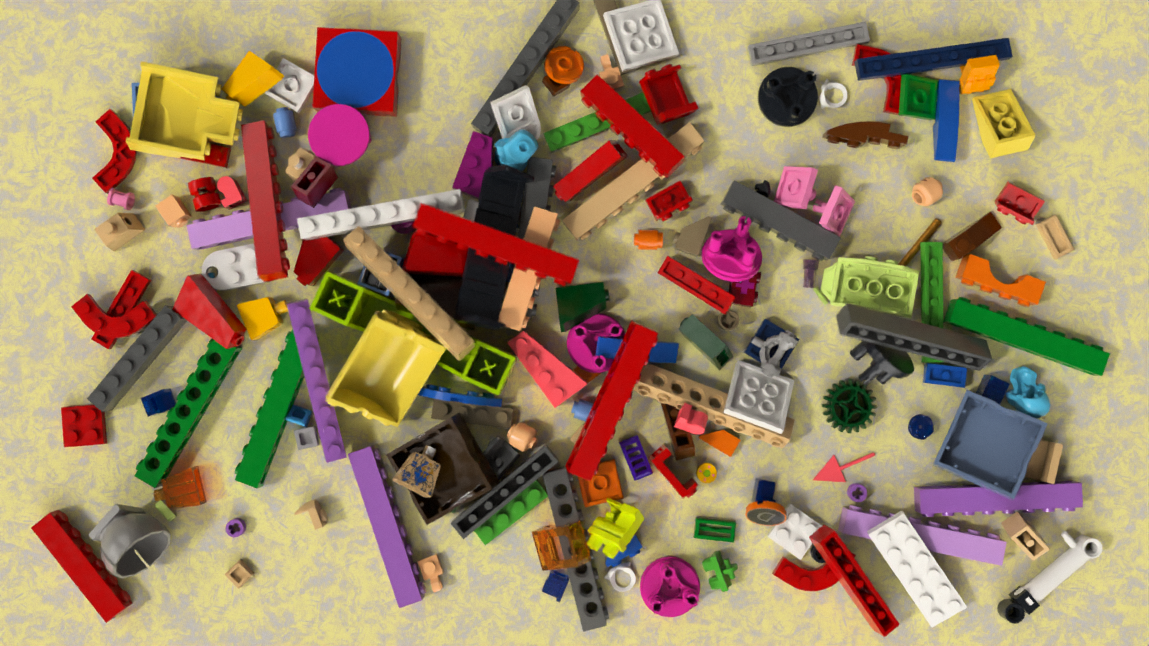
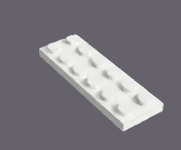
M903 511L898 512L867 531L869 537L931 627L967 608Z

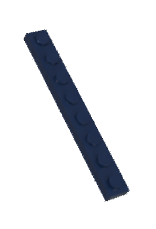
M1009 38L860 58L856 59L854 64L857 79L862 81L965 66L968 59L996 55L998 61L1009 60L1013 55Z

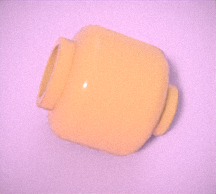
M932 177L924 178L916 183L912 189V198L915 203L925 207L932 205L943 195L942 183Z
M524 422L513 424L507 434L509 444L521 452L533 449L538 442L536 430Z

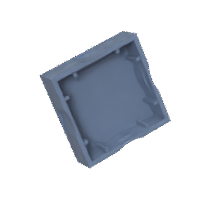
M966 390L933 466L1005 498L1014 500L1026 474L1030 459L1036 451L1048 423L1022 412L1007 409L993 400Z

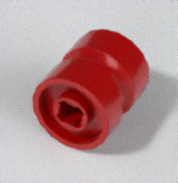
M203 177L188 183L190 194L195 197L192 201L196 212L209 211L222 205L219 194L215 193L217 187L213 177Z

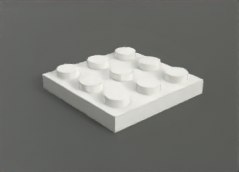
M649 0L603 14L622 72L679 55L661 0Z
M738 360L735 364L723 413L781 434L785 427L794 380L778 375V377L774 375L771 378L762 373V368Z

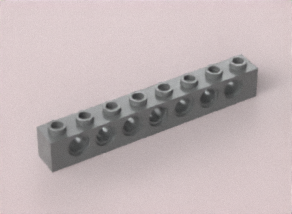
M565 466L549 470L543 474V479L583 632L607 626L606 619H609L607 607H603L601 603L604 595L602 587H597L596 580H599L597 568H592L591 560H594L592 549H587L586 541H588L589 537L586 528L582 529L581 521H584L582 510H577L576 502L579 501L576 489L572 490L571 482H574L573 475L567 471ZM557 485H565L567 491L564 494L557 493L555 489ZM569 504L572 507V511L570 513H563L561 506ZM570 523L577 526V530L573 533L566 530V526ZM574 543H579L582 549L579 552H574L571 546ZM585 563L587 569L582 572L578 571L576 565ZM588 582L592 585V588L589 591H584L581 585ZM589 602H594L597 604V608L595 610H588L586 605Z

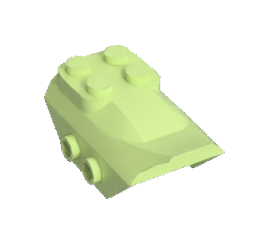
M865 256V259L838 257L834 265L824 269L820 291L830 300V305L844 307L846 303L898 317L912 318L919 277L918 270L898 265V261L885 260V263L878 262V258Z

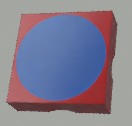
M317 27L312 108L319 112L327 106L343 104L367 115L397 117L399 90L397 75L400 67L402 39L399 33L395 31Z

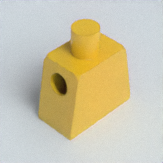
M265 297L236 305L251 340H259L283 324L281 314L288 312L286 300L275 303L272 297Z

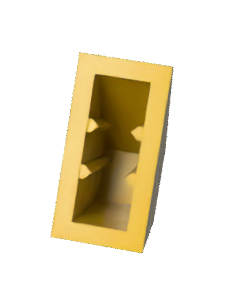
M249 51L221 90L228 94L226 99L240 102V104L246 107L281 81L284 75Z

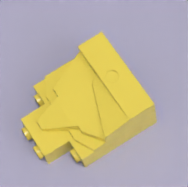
M143 61L140 62L142 69L130 138H126V143L130 150L175 158L185 157L205 160V156L210 155L211 143H208V141L233 146L234 140L238 141L240 129L236 128L237 121L242 120L243 109H240V102L216 98V96L220 97L222 87L221 84H218V77Z

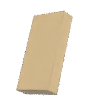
M1056 214L1036 224L1054 259H1058L1075 250Z

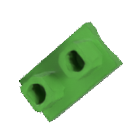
M720 550L715 551L710 557L703 560L702 565L706 572L715 570L716 576L709 578L711 589H721L722 592H725L732 585L730 579L736 578L734 571L738 569V565L736 563L731 564L729 558L723 560Z

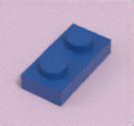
M925 363L923 383L965 388L967 368Z

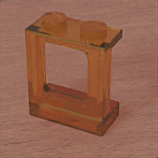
M580 521L557 527L547 525L532 531L542 571L579 567L591 560ZM565 535L568 538L573 558L560 560L553 537Z

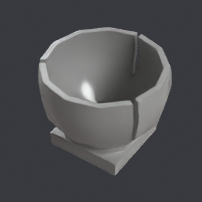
M115 504L88 534L92 540L102 541L101 558L106 568L119 578L135 576L148 569L135 553V550L151 567L162 557L170 545L171 536L168 529L153 516L146 514L142 508Z

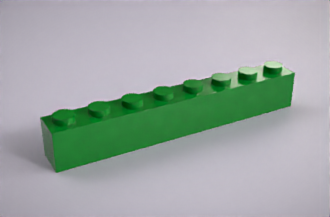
M959 297L958 299H952L949 303L943 320L944 323L1092 376H1102L1110 353L1103 351L1101 346L1094 344L1088 346L1084 344V340L1074 337L1068 339L1065 337L1066 334L1053 331L1052 333L1046 331L1047 327L1039 324L1029 325L1027 320L1019 317L1012 319L1008 317L1009 314L999 310L993 312L989 310V306L970 304L971 300Z
M293 329L288 332L285 338L287 344L285 349L279 354L278 361L280 362L278 368L272 372L271 380L273 381L270 388L268 387L264 393L263 398L265 402L263 407L260 406L257 411V423L252 426L249 432L251 438L249 443L243 448L242 455L244 457L235 469V474H237L235 481L256 489L262 487L288 422L285 418L293 407L304 380Z

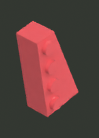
M525 330L507 342L554 408L588 384V382Z

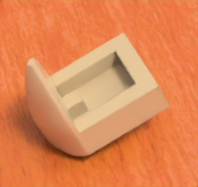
M316 499L303 504L295 512V515L308 511L315 530L327 524L326 520H328L326 511L321 509Z

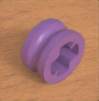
M853 483L847 488V495L854 502H862L867 497V490L864 486ZM859 487L858 490L862 491V493L858 494V498H855L856 496L852 492L856 491V488Z
M234 518L226 524V533L230 537H238L246 531V523L241 518ZM238 523L240 530L234 532L232 525Z

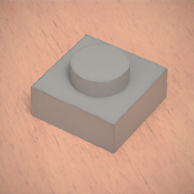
M315 426L294 430L298 450L320 445Z

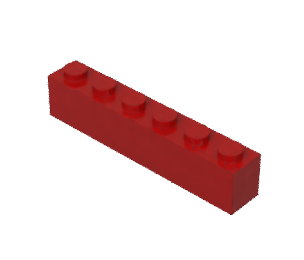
M598 74L580 91L582 103L587 108L592 107L596 111L595 115L602 122L606 120L610 124L609 128L616 135L620 134L624 137L625 144L631 149L635 148L639 152V157L647 163L649 161L654 166L653 170L659 176L664 175L668 178L684 162L685 156Z
M60 510L50 512L32 526L31 529L106 623L133 604L130 600V595L125 590H122L117 578L107 571L104 562L93 553V548L81 538L79 530L69 523L67 515Z
M823 525L809 536L811 542L871 628L883 637H886L900 625L837 532Z

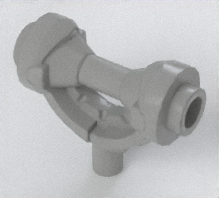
M786 330L785 333L780 332L779 335L771 336L766 341L757 336L754 337L752 343L761 348L759 355L762 363L760 367L763 368L762 373L771 378L774 375L778 377L781 372L780 360L784 353L790 348L793 349L798 344L795 334ZM775 345H778V349L775 352L774 356L770 358L771 348Z

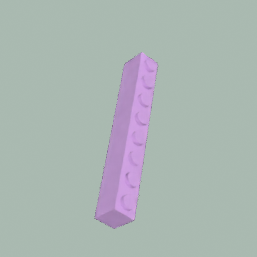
M341 188L329 190L330 193L325 194L314 208L300 201L297 197L291 198V202L283 203L281 201L283 205L281 219L285 223L286 231L299 228L297 218L352 209L348 192ZM237 210L233 211L232 215L229 216L224 214L212 216V220L197 219L193 220V224L186 225L191 249L203 250L253 238L250 211Z
M850 505L849 508L843 507L838 530L843 534L871 539L867 531L892 517L895 513H889V516L881 514L882 511L869 509V512L862 511V507ZM908 518L929 551L1001 566L1003 564L1007 542L1000 539V535L987 533V536L980 535V531L968 529L965 532L960 531L961 527L948 525V528L941 527V523L928 521V524L921 523V519Z

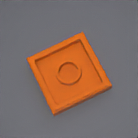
M615 459L599 462L598 472L595 476L593 475L591 481L578 476L585 507L606 503L607 498L613 500L624 499Z

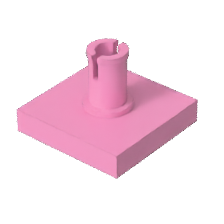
M784 166L774 202L787 208L807 209L808 202L816 197V190L813 189L818 170L811 167Z
M835 186L828 203L817 199L814 203L818 204V206L813 205V211L822 213L823 215L819 223L826 230L840 237L855 200L842 187Z

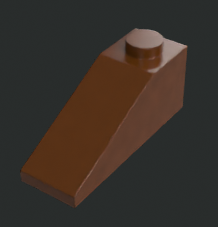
M990 211L943 242V250L951 261L959 260L980 246L1002 227Z
M661 403L676 461L695 456V446L691 433L674 427L679 410L669 404Z

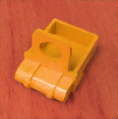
M996 55L968 59L965 66H960L962 72L961 78H959L960 94L984 92L989 90L990 86H993L996 80L995 75L1000 65Z

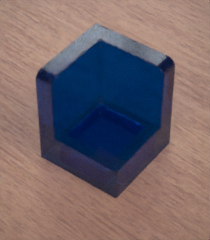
M984 375L976 394L993 400L1000 405L1010 384L992 375Z
M170 388L159 390L141 398L148 417L166 412L176 405Z
M756 478L751 502L756 501L758 502L757 504H763V501L776 502L773 499L775 482Z
M550 569L542 592L556 597V601L560 602L569 582V576Z

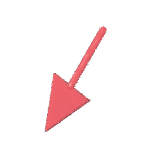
M870 453L840 467L835 455H833L813 480L846 482L841 470L875 456V453Z

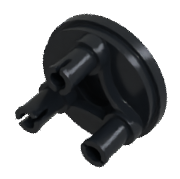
M782 67L769 73L762 81L758 90V105L765 118L781 127H793L805 122L813 114L818 102V92L814 83L816 81V74L813 76V71L804 72L794 67Z
M863 340L850 351V355L856 361H859L867 353L873 359L870 363L871 366L858 375L861 382L865 379L863 382L865 385H868L874 378L884 385L892 377L902 379L914 372L913 362L905 351Z

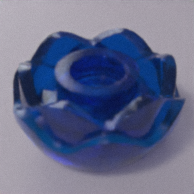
M922 414L915 415L908 423L909 433L916 439L924 440L934 431L931 418Z

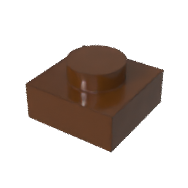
M548 75L543 77L542 83L553 97L570 87V84H560L553 81Z

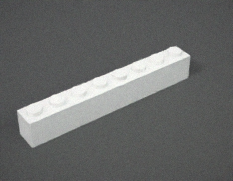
M460 189L297 218L300 237L307 241L351 233L358 226L363 230L412 222L416 219L421 203L451 214L465 212L462 192Z

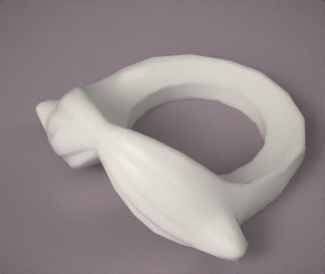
M828 79L825 80L821 86V109L825 107H841L847 100L846 88L840 83L829 82ZM832 88L840 89L843 99L839 103H831L825 97L824 91Z
M624 562L616 568L610 569L604 576V579H608L615 590L626 592L634 586L636 576L630 567L631 562ZM623 569L630 574L631 582L628 586L620 587L616 584V570Z

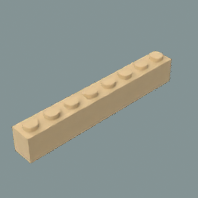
M690 122L667 139L685 157L689 154L694 156L703 149L701 145L704 143V140ZM641 159L565 217L562 223L576 241L580 238L583 241L592 234L590 230L596 226L598 229L608 222L606 220L607 217L611 214L613 216L619 214L623 210L622 206L627 202L632 204L639 198L638 194L641 191H649L655 186L654 181L659 177L663 180L665 176H659L653 170L654 166L649 161L646 163Z
M360 226L343 239L346 248L458 361L474 348V341Z

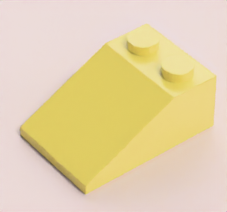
M1011 89L973 97L972 102L982 143L990 158L1029 149L1035 133Z

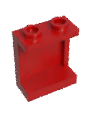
M669 64L662 67L659 71H656V69L649 70L644 73L645 77L639 81L657 126L689 116L699 109L696 101L689 103L677 74L681 69L680 64L676 66Z
M663 444L649 456V459L682 498L686 496L687 498L691 497L696 493L698 484L693 478H690L685 484L680 483L663 462L672 454Z

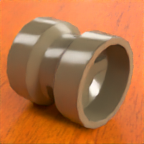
M729 310L727 314L720 313L717 317V324L723 330H733L739 324V316L732 310Z

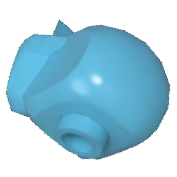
M520 129L510 138L498 140L494 144L496 147L495 163L498 166L508 165L523 172L529 158L538 149L536 138L529 131Z
M1024 366L1015 368L1010 375L1013 389L1006 392L1008 403L1014 406L1017 411L1036 419L1045 416L1050 411V400L1045 393V385L1041 383L1036 385L1037 374L1033 370Z

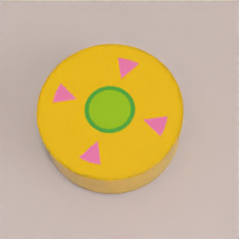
M702 463L697 467L696 475L701 482L711 483L715 480L717 471L712 464Z

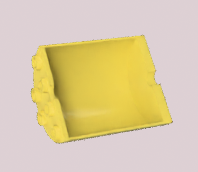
M377 310L326 394V401L334 407H344L351 413L361 411L365 418L379 420L386 426L393 425L398 427L446 348L433 334L427 335L422 331L424 327L411 319L392 311L383 310L380 312Z

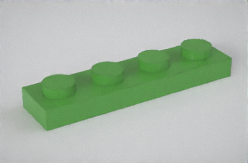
M538 480L534 481L475 529L474 532L485 545L547 498V492Z

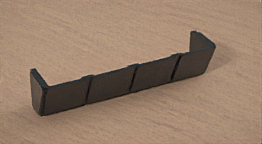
M508 165L488 167L483 175L478 199L479 205L476 209L474 222L515 236L525 184L534 182L535 177ZM468 248L462 277L463 283L462 287H460L454 317L457 322L486 329L500 330V328H505V324L498 322L510 263L508 262L507 265L495 262L496 258L488 255L487 258L476 255V250Z

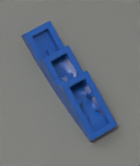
M941 79L938 81L936 116L933 125L934 160L955 162L959 128V81Z
M598 336L595 356L601 355L604 358L614 359L624 337ZM657 341L655 347H652L650 350L648 362L676 363L679 343Z

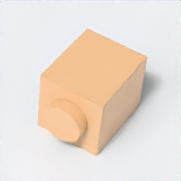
M170 195L155 205L168 226L180 228L186 225L188 219L192 217L181 199L175 195Z

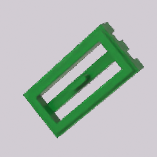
M695 517L693 537L734 543L736 522ZM700 523L731 526V529L700 526ZM699 530L729 533L730 537L699 534Z

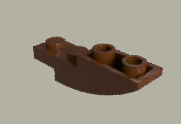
M867 121L834 127L827 130L822 138L827 139V142L839 144V142L847 143V146L851 148H859L868 140L870 144L880 145V143L887 144L888 148L899 149L907 144L909 136L889 132L891 124Z

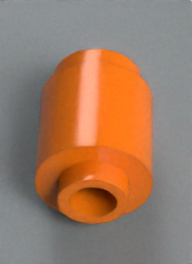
M638 230V234L634 233V246H637L638 250H657V248H662L663 232H658V230Z

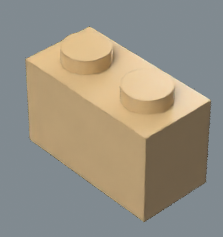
M1018 511L1001 523L1010 538L1033 561L1050 550L1041 535Z

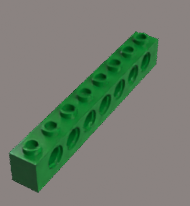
M214 339L209 341L207 345L208 350L205 355L199 358L196 371L189 375L185 390H181L176 398L178 402L175 407L168 411L166 415L168 419L165 424H162L157 430V438L147 447L146 457L137 464V472L134 475L136 478L154 488L163 486L241 352L242 347L236 346L226 349ZM216 353H219L221 356L219 363H216L214 360ZM207 370L211 374L209 381L204 378V373ZM196 388H198L201 392L199 398L195 397L194 390ZM186 405L190 408L189 415H186L184 412ZM175 423L180 425L179 433L174 430ZM165 440L170 443L169 450L164 447ZM155 458L160 461L159 467L154 465Z

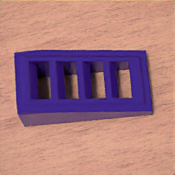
M638 435L619 442L634 481L653 474ZM633 443L637 444L636 447L626 450L625 448ZM640 451V454L629 458L628 454ZM643 458L642 462L632 465L631 462ZM646 466L647 469L635 473V469Z

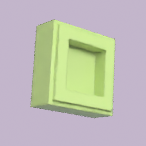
M161 500L155 504L158 511L168 521L176 517Z

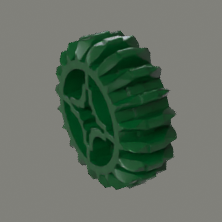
M847 379L846 383L844 380H839V386L833 383L834 391L827 389L826 391L830 396H823L824 400H828L827 404L823 403L821 405L827 408L826 411L822 412L823 415H830L826 422L830 423L833 421L831 427L834 429L838 427L840 432H843L845 428L847 433H851L852 428L855 432H859V426L862 429H866L867 427L864 422L866 421L871 424L872 420L869 416H876V413L871 412L872 408H877V405L871 403L876 400V397H869L873 391L870 389L866 390L867 385L865 384L860 386V381L855 380L854 383L852 379ZM851 389L850 394H847L845 399H837L842 392ZM857 393H859L863 399L864 408L859 406L857 402ZM841 403H850L857 409H848V407ZM835 405L841 408V420L836 415ZM854 413H861L858 419L848 422V419H851Z

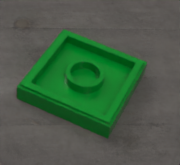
M910 74L901 75L899 115L935 120L938 80Z

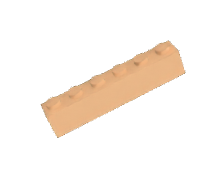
M534 206L524 240L552 249L554 239H551L553 231L557 232L560 220L557 219L558 214ZM514 268L498 322L504 323L505 327L521 331L522 328L526 329L529 320L526 314L528 308L532 309L535 302V297H532L534 289H539L542 278L535 276V272L527 269V272H523Z

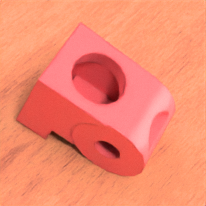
M224 176L218 180L217 188L225 196V199L221 200L224 208L230 210L247 201L239 183L235 179Z
M684 403L678 412L674 427L697 435L703 434L708 421V415L704 412L691 409L692 405Z

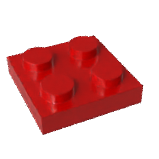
M95 405L61 407L64 447L107 444L105 411L102 412Z

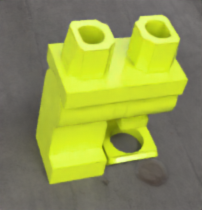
M607 498L606 501L611 507V513L607 511L605 517L598 516L594 520L592 526L588 529L591 536L588 539L587 545L590 549L598 551L602 543L605 544L602 552L607 557L613 559L619 551L625 552L626 546L645 518L639 509Z

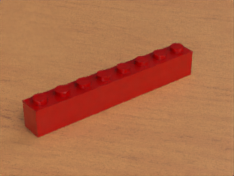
M265 120L242 124L241 131L257 275L264 282L288 278L290 262L286 258L285 251H288V245L283 236L286 227L283 219H281L283 205L279 201L281 187L276 177L279 175V169L274 160V157H277L276 148L272 143V139L275 138L274 131Z
M423 203L419 207L413 227L417 229V234L426 237L429 234L437 236L436 240L448 244L449 241L457 243L456 248L468 251V248L476 250L475 254L487 258L488 255L496 258L495 262L507 265L508 262L515 264V269L527 272V269L535 272V276L546 279L547 276L554 278V283L566 286V283H572L579 260Z
M631 320L565 465L569 473L591 481L593 475L597 474L600 459L606 455L607 444L615 435L616 424L623 418V409L632 398L633 387L640 381V372L649 361L650 350L657 344L658 332L654 329Z

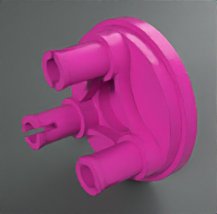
M334 104L321 109L311 120L308 129V141L314 154L334 166H345L354 163L362 157L372 141L368 123L362 114L356 109L343 104Z
M746 216L740 217L735 230L713 231L704 243L701 255L702 261L707 270L714 276L726 281L739 282L752 278L759 271L762 264V252L755 239L749 235V228L752 222L749 217L746 223Z
M598 313L571 328L567 336V350L572 361L581 369L592 373L608 371L614 360L604 358L601 355L595 356L598 336H625V332L619 322L611 316Z
M665 556L654 560L646 567L640 580V592L644 603L653 613L664 617H677L698 605L700 581L695 569L687 561L675 556Z

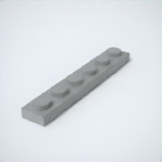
M866 22L751 44L747 48L751 66L856 46L857 44H866L870 41Z

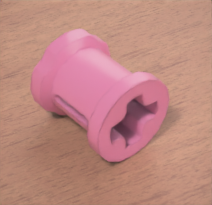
M115 188L109 191L107 197L108 205L122 206L125 210L132 209L135 202L134 193H123Z

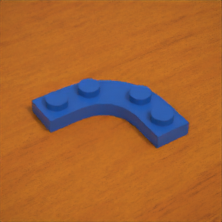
M427 384L426 388L422 387L418 393L419 396L444 401H456L482 406H502V399L495 398L494 393L483 392V396H479L480 392L467 391V394L451 392V388Z

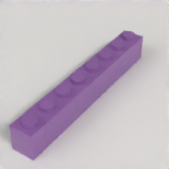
M308 299L288 302L286 305L326 463L347 458L335 408L326 401V394L330 388Z
M371 445L348 454L398 607L401 608L422 601L426 588L423 581L420 582L419 567L416 562H413L411 556L413 555V549L410 543L407 544L405 538L407 531L404 524L401 525L400 510L397 505H394L392 499L394 498V492L391 486L388 487L386 481L388 474L385 467L381 466L380 460L382 457L380 450L375 448V445Z
M1073 480L1055 481V484L1023 482L1014 500L1005 498L976 484L914 487L915 511L922 514L923 517H934V513H942V516H954L956 512H962V515H975V512L982 511V514H995V511L1013 514L1015 510H1022L1024 513H1034L1035 509H1042L1043 512H1055V508H1062L1063 511H1075V508L1083 507L1082 483Z

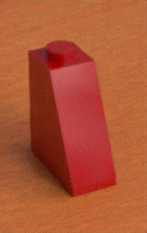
M330 237L303 240L294 268V273L298 276L296 279L304 286L307 284L314 286L344 250Z

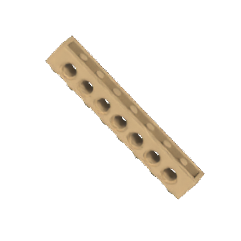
M647 363L646 366H643L640 372V381L634 385L633 391L638 392L642 396L651 397L660 403L674 406L678 410L681 409L684 403L692 405L691 409L706 413L708 420L713 421L715 424L726 426L738 433L747 434L756 440L765 441L774 447L784 448L790 441L794 419L786 418L784 431L780 434L725 414L723 412L728 396L727 393Z

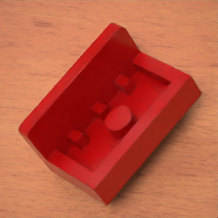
M678 181L645 199V202L655 220L661 219L664 222L673 216L672 212L678 209L682 212L689 208V203L693 199L691 196L689 197L682 182Z
M1008 181L994 202L998 207L997 210L1002 214L1008 215L1010 213L1015 216V220L1024 225L1026 223L1033 225L1035 222L1033 218L1045 201Z

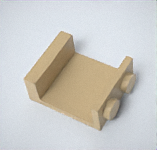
M1040 440L1036 451L1030 459L1024 477L1055 484L1063 445Z

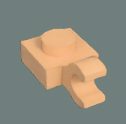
M608 54L601 56L600 61L604 71L600 72L599 76L614 90L624 87L619 68H612Z
M438 554L418 560L423 579H430L433 592L442 590L443 585L439 575L443 574L444 571Z

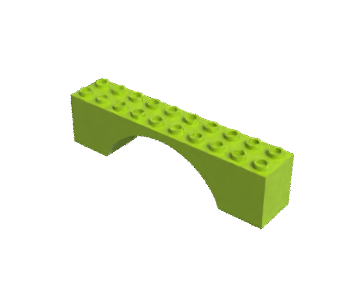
M326 271L309 308L345 326L362 332L365 331L377 310L380 312L388 310L405 316L423 326L422 331L427 335L432 334L413 314L397 310L395 300ZM469 334L467 335L474 341V348L460 361L447 349L444 351L436 365L496 395L502 393L518 358Z

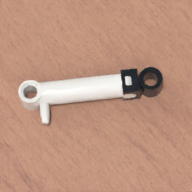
M1066 531L1062 532L1061 536L1070 548L1023 587L1018 586L1009 594L1012 600L1004 599L1000 601L997 607L999 615L1010 623H1020L1024 619L1025 613L1030 615L1040 606L1038 603L1090 559L1099 557L1103 550L1101 542L1086 535H1080L1074 540ZM1090 543V548L1086 551V545ZM1014 607L1013 613L1008 615L1009 609Z

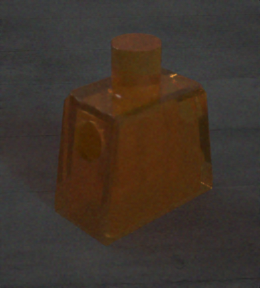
M198 466L188 468L161 481L163 488L156 489L153 493L154 499L157 502L166 500L168 508L199 506L207 502Z

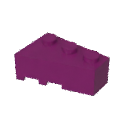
M475 131L472 132L452 186L453 190L460 189L462 194L479 199L484 172L488 167H493L494 141L491 137Z

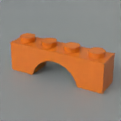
M967 254L962 258L955 277L960 279L964 285L973 286L974 284L979 286V290L992 293L993 291L999 294L998 297L1005 300H1011L1012 298L1018 301L1017 304L1024 307L1038 305L1046 284L1045 281L1029 275L1019 276L1010 284L1002 283L992 275L988 260L972 254Z

